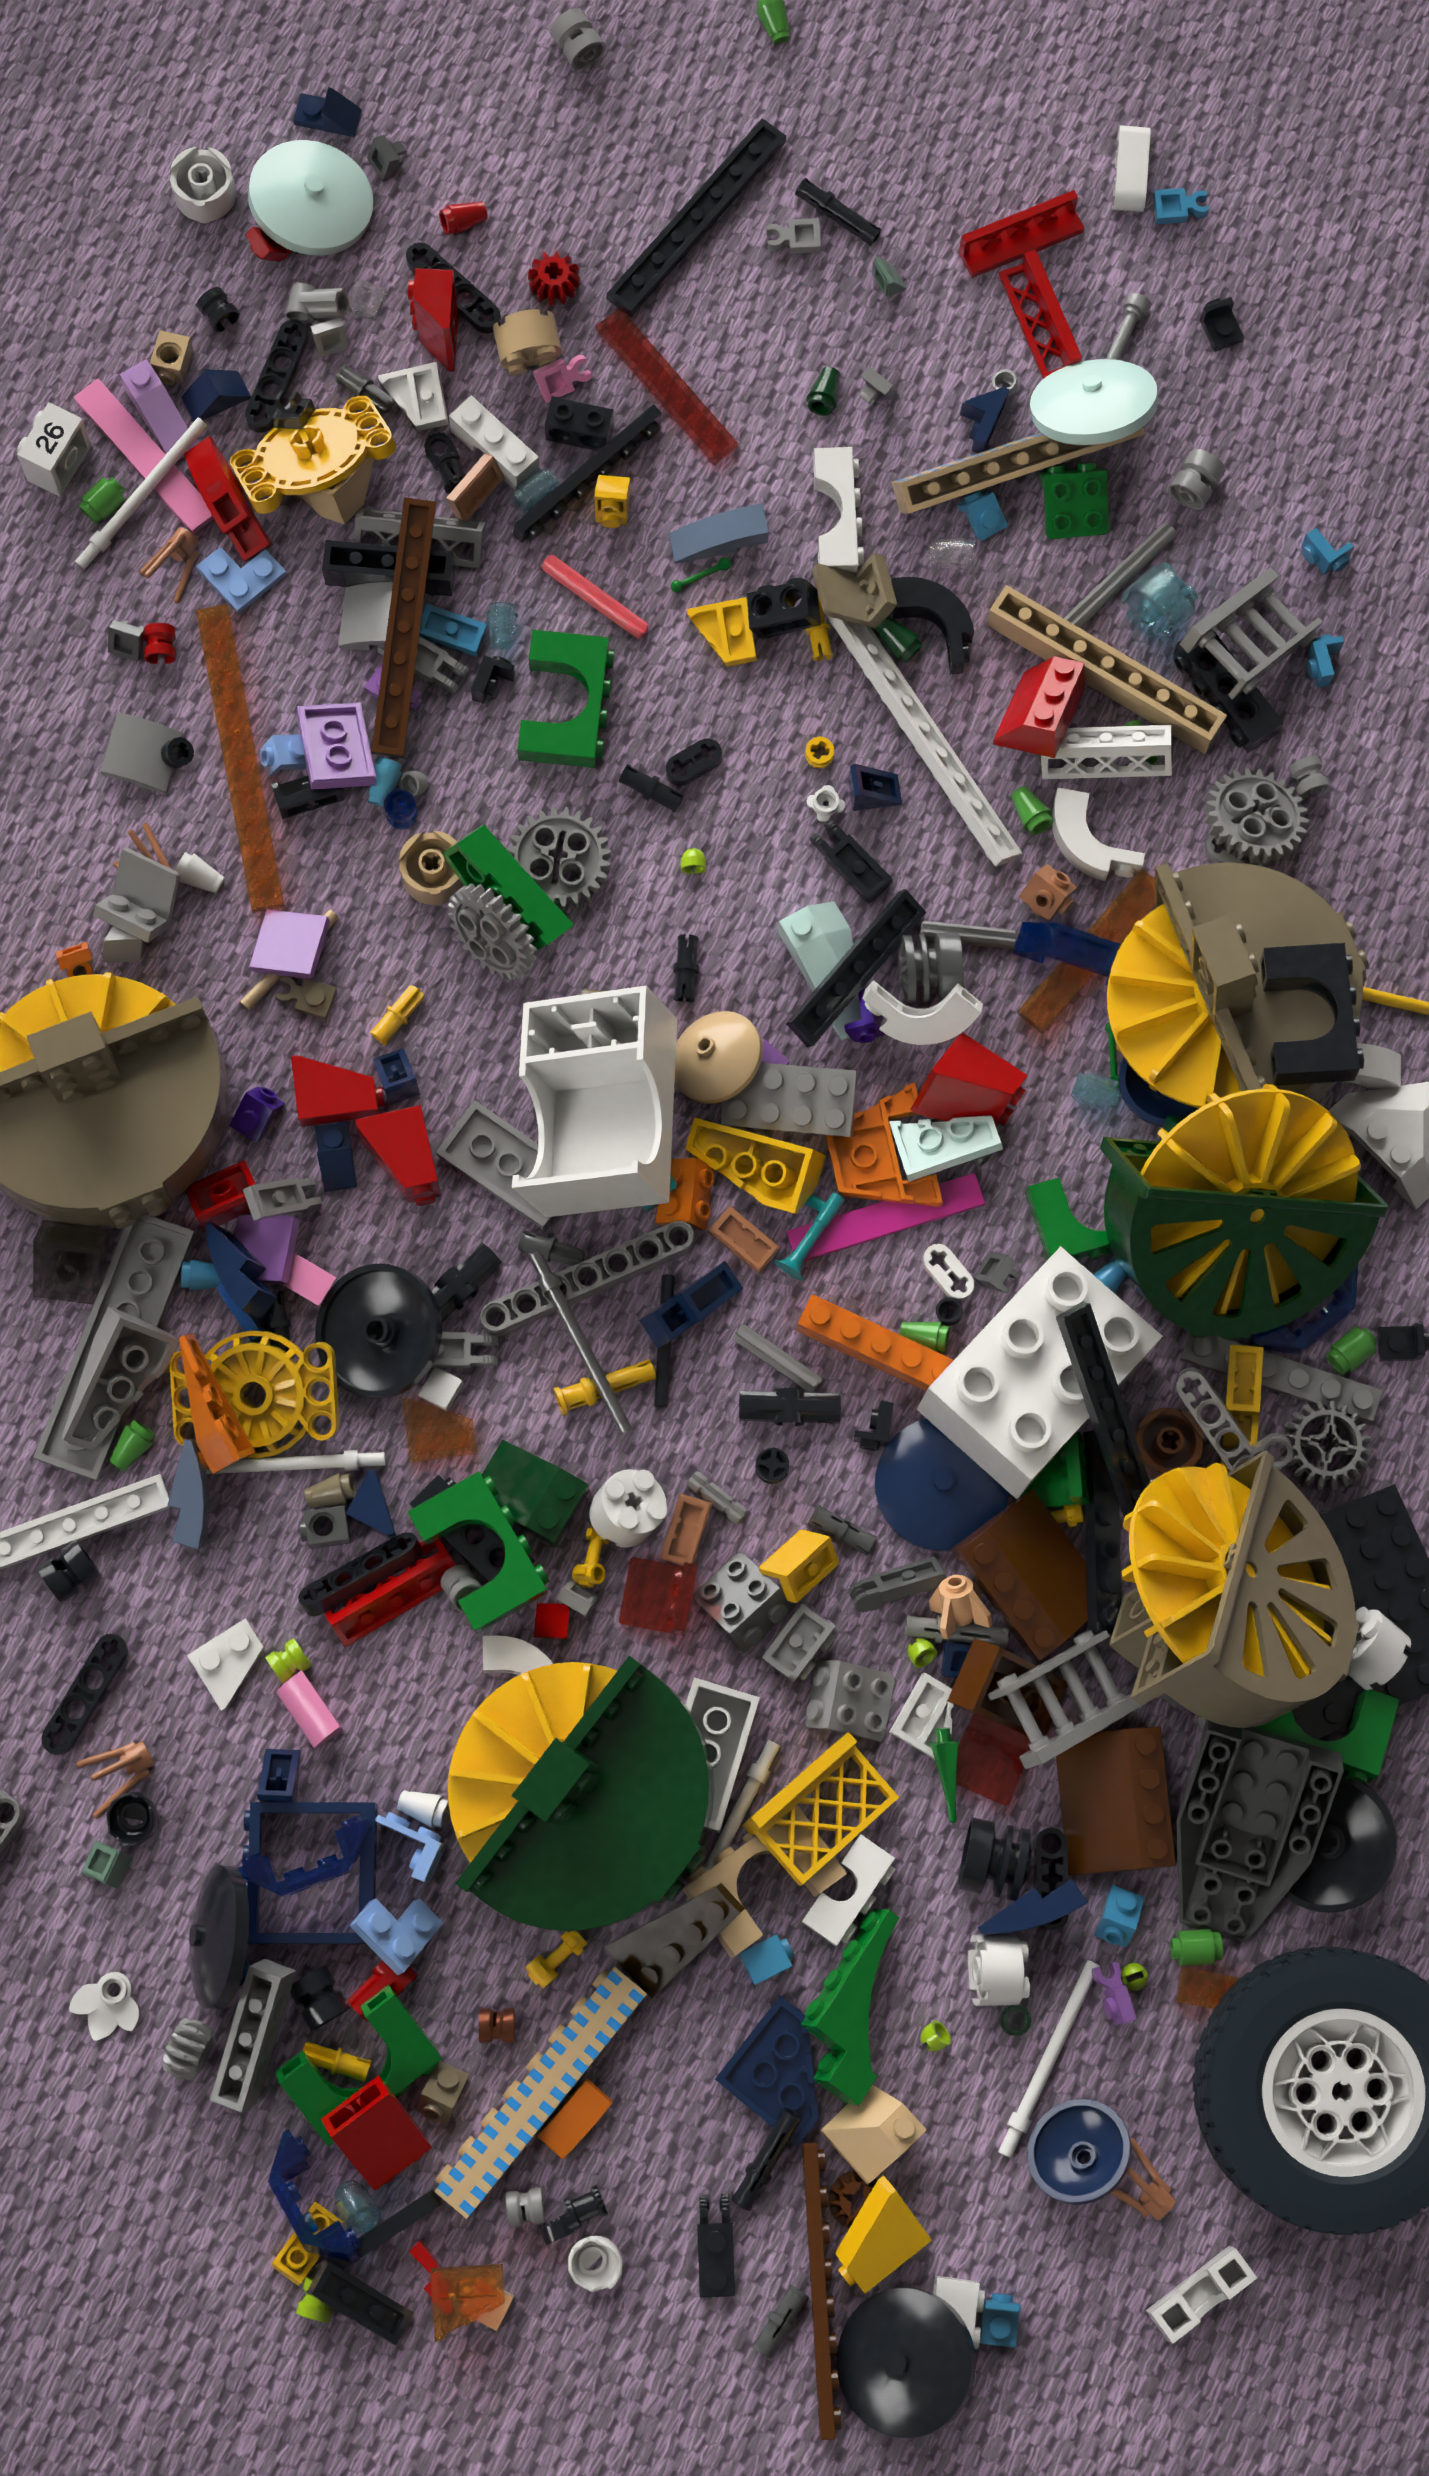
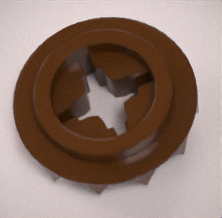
M850 2171L835 2180L830 2189L828 2201L832 2215L840 2224L850 2228L862 2206H858L857 2210H854L853 2216L850 2215L852 2211L851 2202L842 2194H855L857 2189L859 2190L860 2186L864 2185L862 2197L866 2200L877 2179L875 2178L867 2185L855 2171Z

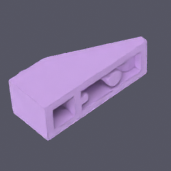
M146 359L119 375L125 392L164 453L167 454L188 428L163 383ZM194 441L187 451L197 445V443Z

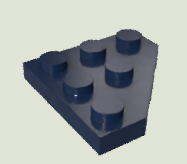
M779 1996L715 2080L772 2127L779 2118L783 2107L790 2108L800 2114L803 2120L790 2139V2142L798 2147L819 2120L815 2080L813 2079L814 2070L809 2031L801 2026L806 2016L782 1996Z

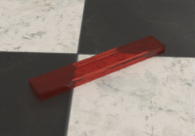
M621 308L596 325V331L713 465L738 447V442Z

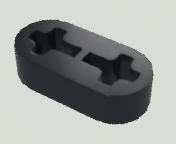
M705 738L675 754L666 764L667 779L676 786H684L713 770L720 764L722 759L720 744L713 739ZM703 748H706L708 751H715L713 753V760L709 761L705 757L696 761V759L702 756ZM689 763L692 764L686 768L685 776L682 777L679 773L673 774L675 771L674 765L679 764L680 767H684Z

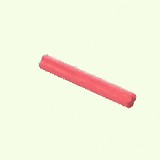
M549 555L543 562V571L635 638L641 639L645 636L649 629L648 623L556 556Z

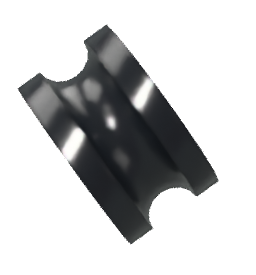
M176 737L167 741L161 748L162 760L167 766L174 769L189 764L194 756L192 744L182 737ZM177 746L181 749L179 753H183V757L179 759L174 757L176 753H172V749Z

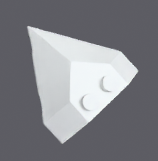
M1429 1082L1348 1093L1329 1110L1345 1129L1348 1137L1353 1135L1397 1180L1393 1187L1417 1210L1429 1198Z

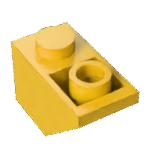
M598 475L594 496L596 522L601 523L607 528H617L620 524L627 525L630 477Z

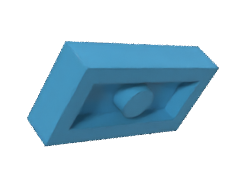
M427 604L422 615L420 637L477 657L488 628L486 623Z

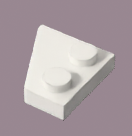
M245 1618L187 1656L216 1704L223 1712L228 1708L230 1701L246 1679L248 1672L259 1658L264 1647Z

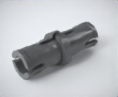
M819 1504L808 1524L834 1537L833 1541L837 1543L841 1541L866 1556L877 1539V1536L852 1524V1520L848 1517L843 1519Z
M790 2284L789 2289L775 2311H770L767 2315L769 2321L755 2343L752 2344V2347L771 2359L786 2332L791 2333L794 2328L792 2323L806 2300L809 2299V2296Z

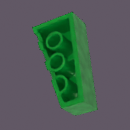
M485 825L472 831L442 853L463 885L468 886L473 883L477 887L481 884L485 892L491 888L494 897L497 898L501 895L506 906L512 904V912L522 916L519 920L520 923L529 927L525 932L534 937L530 944L536 947L537 950L547 946L574 925Z

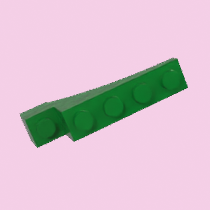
M873 1909L863 1918L860 1924L861 1930L856 1938L844 1948L841 1962L836 1969L827 1975L824 1981V1989L819 1997L814 1999L807 2007L806 2017L801 2026L831 2049L829 2053L821 2058L818 2064V2072L813 2079L845 2104L859 2106L877 2078V2075L872 2072L868 2037L869 2008L872 1987L880 1958L887 1940L899 1920L897 1915L887 1909Z

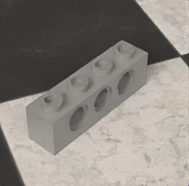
M267 1959L249 1966L210 2101L241 2113L258 2103L296 1970Z

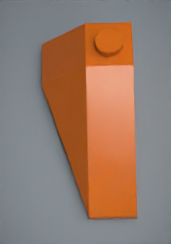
M190 1333L181 1336L179 1343L197 1446L200 1449L198 1457L206 1470L210 1469L212 1474H215L256 1452L194 1334Z

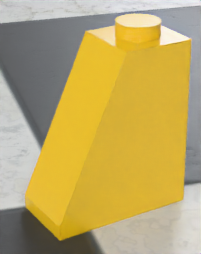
M884 2175L876 2182L835 2252L843 2264L838 2271L850 2287L857 2283L864 2294L932 2241Z

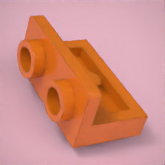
M698 1158L671 1159L670 1174L677 1183V1187L670 1192L669 1203L658 1204L655 1223L665 1226L675 1221H683L698 1230H706L707 1220L711 1212L709 1202L711 1187L714 1184L713 1168Z

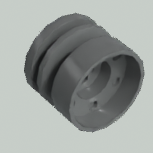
M959 932L936 933L934 948H928L925 935L918 934L917 949L913 947L911 935H902L901 948L898 954V975L906 1004L915 1003L917 988H920V996L923 1003H928L932 987H936L940 1001L957 984L964 988L963 954Z

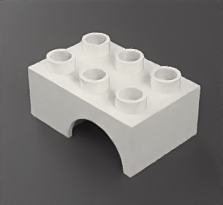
M647 986L523 1003L519 1077L529 1090L536 1112L538 1154L534 1169L527 1178L513 1175L512 1188L545 1217L669 1203L677 1018Z
M1061 1246L931 1384L917 1407V1410L1016 1499L1024 1493L1053 1457L1090 1418L1056 1316L1082 1302L1091 1304L1118 1387L1138 1368L1163 1337Z

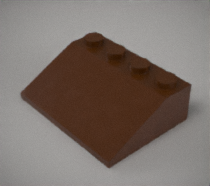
M1033 1488L952 1548L954 1554L1031 1659L1042 1660L1068 1640L1088 1621L1086 1561Z
M1161 1726L1096 1732L1056 1756L1063 1833L1067 1838L1068 1876L1176 1866Z

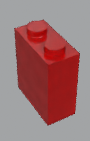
M379 2075L321 2118L332 2140L374 2191L392 2181L397 2174L413 2162L418 2161L432 2148L421 2128Z

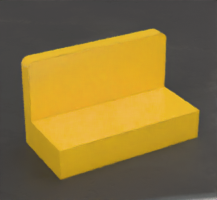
M801 1529L761 1564L759 1569L761 1574L780 1580L787 1601L798 1603L840 1563L830 1536Z

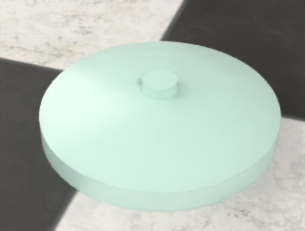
M308 140L282 143L263 154L251 173L248 186V202L251 213L266 235L289 250L316 256L338 253L354 245L363 236L369 225L373 211V193L370 183L359 165L337 148L321 142Z
M1113 359L1082 361L1051 373L1036 386L1030 400L1031 416L1036 428L1053 440L1073 445L1108 443L1133 434L1151 420L1158 407L1157 385L1150 373L1140 366L1129 362Z

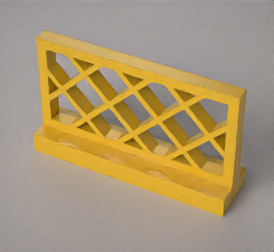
M849 1731L742 1825L750 1835L755 1834L799 1886H802L899 1798L856 1748L855 1744L857 1741ZM850 1757L860 1767V1779L843 1778L844 1762ZM837 1770V1777L830 1776ZM822 1782L837 1783L836 1801L819 1799V1786ZM843 1784L860 1786V1803L843 1802ZM866 1786L877 1787L887 1799L881 1805L866 1804ZM813 1791V1798H805ZM798 1803L813 1805L812 1822L795 1821V1806ZM819 1805L836 1807V1825L818 1823ZM842 1808L859 1809V1824L856 1827L842 1826ZM866 1810L873 1811L866 1817ZM789 1812V1819L782 1820V1818ZM774 1825L788 1826V1844L776 1843L767 1831ZM795 1827L812 1829L811 1847L794 1845ZM818 1829L835 1831V1846L832 1849L818 1848ZM842 1832H848V1834L842 1839ZM794 1851L811 1853V1868L804 1874L793 1863ZM818 1854H825L819 1861H817Z

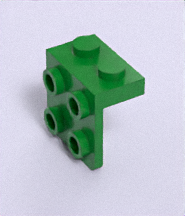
M1096 461L1079 462L1078 468L1065 469V464H1056L1047 467L1045 471H1038L1039 485L1043 487L1045 533L1048 538L1061 539L1105 535L1109 531L1106 469L1097 466Z

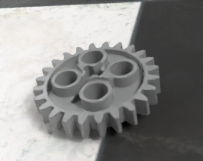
M1248 767L1244 769L1242 775L1235 769L1230 777L1223 774L1220 781H1215L1205 799L1207 803L1203 809V812L1207 814L1204 823L1212 825L1208 832L1209 835H1219L1216 841L1217 845L1223 843L1228 845L1226 849L1227 854L1236 850L1238 851L1237 858L1239 860L1245 854L1249 855V860L1252 864L1257 857H1260L1263 864H1267L1270 857L1277 863L1282 855L1288 858L1293 850H1297L1307 832L1305 827L1309 820L1304 818L1307 808L1299 807L1303 798L1292 796L1296 789L1295 787L1288 789L1283 787L1286 779L1283 778L1278 782L1274 781L1273 772L1268 777H1263L1260 768H1258L1255 775L1251 774Z
M552 807L550 816H546L542 810H539L538 820L529 815L527 816L528 827L518 824L517 830L521 836L511 835L510 841L514 846L507 847L506 850L554 903H560L562 910L566 911L567 902H572L575 908H579V898L582 897L587 902L591 901L590 890L598 894L600 893V886L597 881L607 882V875L602 871L611 870V863L606 861V859L611 858V850L603 849L608 845V838H599L602 834V827L598 826L591 829L593 825L592 817L587 818L583 822L581 821L582 815L580 810L572 817L569 816L568 807H565L562 815H558L556 808ZM564 832L566 837L563 843V858L560 860L557 885H552L555 871L554 859H556L560 834ZM543 836L551 837L554 840L548 846H541L537 841ZM580 841L586 846L580 851H574L569 848V845L572 842ZM537 867H545L548 873L545 876L537 877L532 874V871ZM574 871L581 876L578 880L570 882L564 878V875Z
M471 883L468 886L464 885L449 898L450 903L447 905V908L451 912L447 916L454 921L450 927L458 931L459 934L455 936L456 939L463 940L465 943L463 949L470 950L472 953L471 958L473 960L478 958L483 969L488 966L492 975L498 972L501 979L504 980L508 977L512 981L515 978L520 979L534 967L533 962L537 960V957L533 953L537 951V948L530 944L534 937L526 934L525 931L529 927L520 923L519 920L522 916L514 914L512 912V904L506 906L501 895L496 898L491 888L485 892L481 884L475 887Z

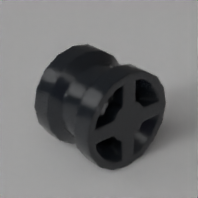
M775 1447L763 1450L758 1455L755 1465L759 1479L768 1484H777L783 1481L789 1470V1459L786 1453Z

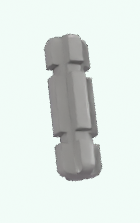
M695 1472L688 1480L687 1487L696 1494L699 1492L703 1500L713 1503L712 1507L721 1514L725 1512L727 1514L726 1517L730 1521L738 1524L746 1515V1508L739 1502L734 1503L732 1501L733 1498L713 1482L708 1483V1478L700 1472Z

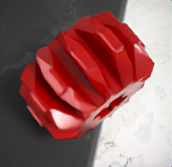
M558 250L554 253V257H549L544 252L542 254V261L534 259L532 269L528 271L529 290L531 293H536L539 303L548 297V304L551 307L555 303V299L558 298L565 305L566 296L575 298L576 288H579L581 284V279L578 275L579 267L577 264H572V258L569 254L560 258ZM557 276V279H551V277Z

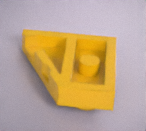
M747 597L686 609L688 617L726 667L758 661L754 634L749 629Z

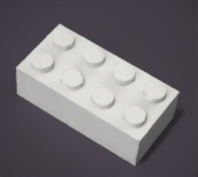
M694 1677L686 1706L695 1717L710 1753L714 1777V1801L708 1830L720 1834L760 1697Z

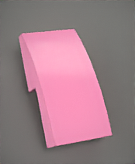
M294 1253L289 1283L281 1285L320 1307L337 1278Z

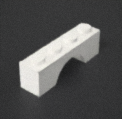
M852 447L814 448V490L831 497L837 504L841 514L837 525L831 531L818 538V563L857 573L858 566L864 565L863 547H857V537H862V518L856 517L855 507H860L861 505L860 488H854V478H859V460L853 459Z

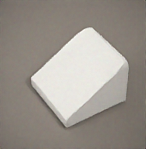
M434 1368L418 1396L447 1413L463 1387L464 1382L456 1376Z

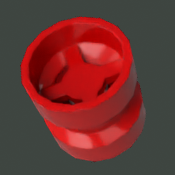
M151 623L144 627V639L147 641V646L144 648V660L150 664H158V655H165V664L175 662L176 649L173 647V641L176 639L175 627L167 623Z

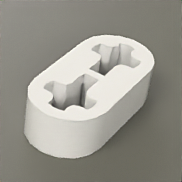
M934 1244L928 1247L922 1259L927 1273L947 1297L955 1298L958 1301L967 1299L974 1288V1280L971 1274L945 1245ZM934 1252L936 1255L943 1253L946 1256L943 1261L948 1269L946 1272L940 1265L932 1266L930 1264L932 1260L931 1253ZM952 1274L958 1281L966 1280L964 1286L966 1292L962 1293L960 1290L953 1292L951 1290L953 1281L948 1275Z

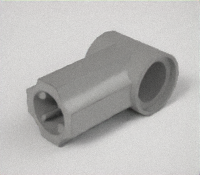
M295 283L292 286L286 317L289 320L306 321V325L312 324L314 318H342L344 315H348L350 309L348 293L343 288L317 289L309 284Z

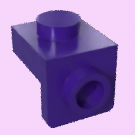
M865 989L860 990L858 993L862 1020L844 1025L847 1035L854 1042L869 1043L877 1037L886 1035L879 1030L884 1016L874 1015L865 1006V1001L862 999Z
M256 1087L245 1093L229 1126L257 1143L265 1134L274 1114L280 1111L285 1103L277 1098V1094L274 1091L265 1087Z

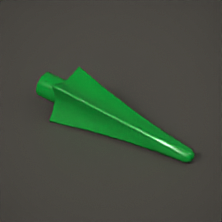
M942 1727L936 1729L937 1742H930L944 1791L950 1823H955L957 1820L956 1769L959 1741L951 1739L949 1727Z

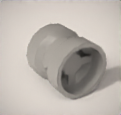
M1318 755L1302 758L1289 766L1292 778L1298 782L1296 788L1298 794L1303 799L1309 797L1307 791L1313 788L1317 795L1330 787L1327 777L1321 772L1322 764Z
M456 1565L449 1568L441 1578L442 1589L449 1596L455 1609L460 1612L464 1611L458 1600L482 1587L475 1580V1576L470 1568L465 1565Z
M541 2187L532 2188L527 2193L522 2194L518 2191L506 2192L507 2215L510 2228L520 2227L523 2222L531 2221L534 2225L545 2223Z

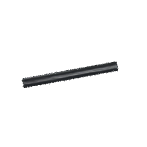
M662 1275L660 1305L674 1295V1275ZM671 1342L657 1348L654 1407H668Z

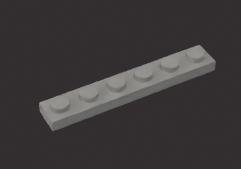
M1188 1334L1180 1360L1227 1375L1230 1345H1247L1216 1336L1195 1338ZM1263 1351L1261 1387L1312 1404L1321 1400L1324 1408L1328 1406L1330 1401H1335L1336 1411H1339L1343 1405H1347L1348 1411L1346 1415L1351 1416L1354 1413H1358V1419L1369 1423L1374 1421L1383 1390Z

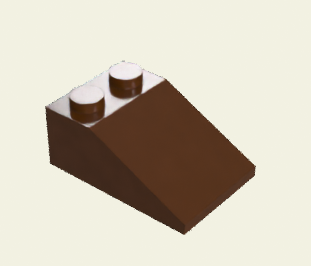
M974 1638L947 1701L1029 1740L1007 1695L990 1700L988 1694L999 1688L996 1683L997 1681L1013 1673L1019 1677L1035 1668L1036 1665L1002 1647ZM1047 1672L1045 1676L1059 1703H1061L1068 1685L1065 1680ZM1033 1681L1020 1687L1019 1690L1042 1735L1046 1736L1053 1720Z

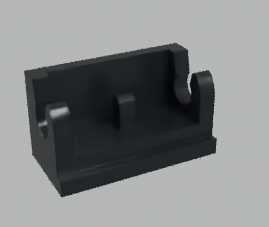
M309 776L278 785L277 781L271 783L282 819L344 800L341 788L311 790Z

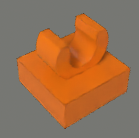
M87 941L56 951L59 967L61 970L67 969L68 978L75 976L73 970L77 966H83L86 969L87 975H92V965L89 962L92 960V953Z

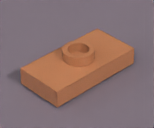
M485 453L446 497L458 520L466 523L504 479L492 455Z
M731 1206L727 1208L708 1230L709 1234L757 1274L764 1270L781 1249V1247Z
M679 1493L660 1556L661 1559L690 1568L694 1567L713 1503Z

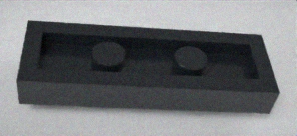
M325 2260L322 2262L306 2292L396 2346L414 2313Z

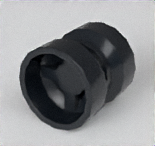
M214 287L206 291L196 304L202 315L209 317V324L216 332L225 330L220 323L225 318L233 325L240 317V311L234 304L228 303L227 294L220 287Z

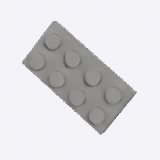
M761 1062L756 1075L748 1086L734 1097L723 1101L721 1125L852 1137L859 1071Z
M474 1100L438 1148L436 1156L543 1230L553 1218L542 1215L512 1188L513 1175L527 1178L533 1171L538 1154V1144Z

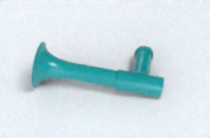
M832 1193L826 1202L811 1194L805 1205L819 1211V1214L794 1252L784 1260L774 1261L782 1271L797 1280H804L801 1276L802 1263L819 1236L828 1227L845 1202L844 1198L836 1193Z

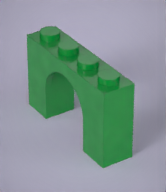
M532 629L529 669L531 671L560 673L572 676L583 684L589 698L584 710L577 717L567 722L549 723L521 720L517 749L518 760L595 768L596 758H603L604 739H599L600 728L606 729L608 709H602L603 698H610L611 679H606L607 668L613 669L615 649H609V637Z
M1059 1177L1027 1187L1025 1196L1047 1260L1060 1246L1076 1260L1086 1256H1090L1091 1260H1097L1110 1254L1109 1249L1111 1247L1106 1231L1089 1229L1079 1223L1073 1216Z
M479 1471L407 1512L426 1546L459 1527L471 1524L482 1525L493 1530L503 1541L505 1560L499 1574L488 1584L458 1600L476 1634L548 1594L545 1584L550 1582L542 1566L539 1564L534 1567L528 1555L533 1553L524 1535L517 1538L511 1526L516 1521L508 1507L505 1505L500 1508L494 1496L498 1495L499 1492L490 1476L483 1479Z
M1365 1689L1358 1696L1348 1733L1344 1738L1335 1741H1321L1307 1735L1296 1723L1292 1711L1270 1723L1255 1728L1340 1753L1343 1757V1774L1346 1775V1778L1363 1784H1370L1379 1776L1400 1699L1372 1689Z
M388 1984L360 2007L367 2020L386 2043V2060L378 2075L396 2098H398L408 2090L410 2083L419 2076H426L434 2071L442 2057L436 2046ZM302 2050L277 2069L275 2074L279 2084L329 2147L334 2141L330 2137L321 2118L365 2085L356 2088H342L330 2083L305 2051Z

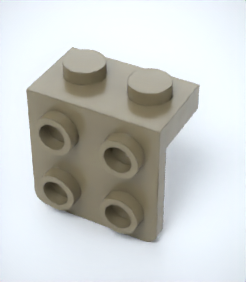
M873 553L857 573L829 567L817 563L812 568L822 610L829 617L876 629L897 606L885 558L882 555Z

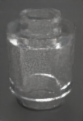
M965 537L934 538V543L928 544V564H934V570H965L966 567L973 566L974 542L966 541Z

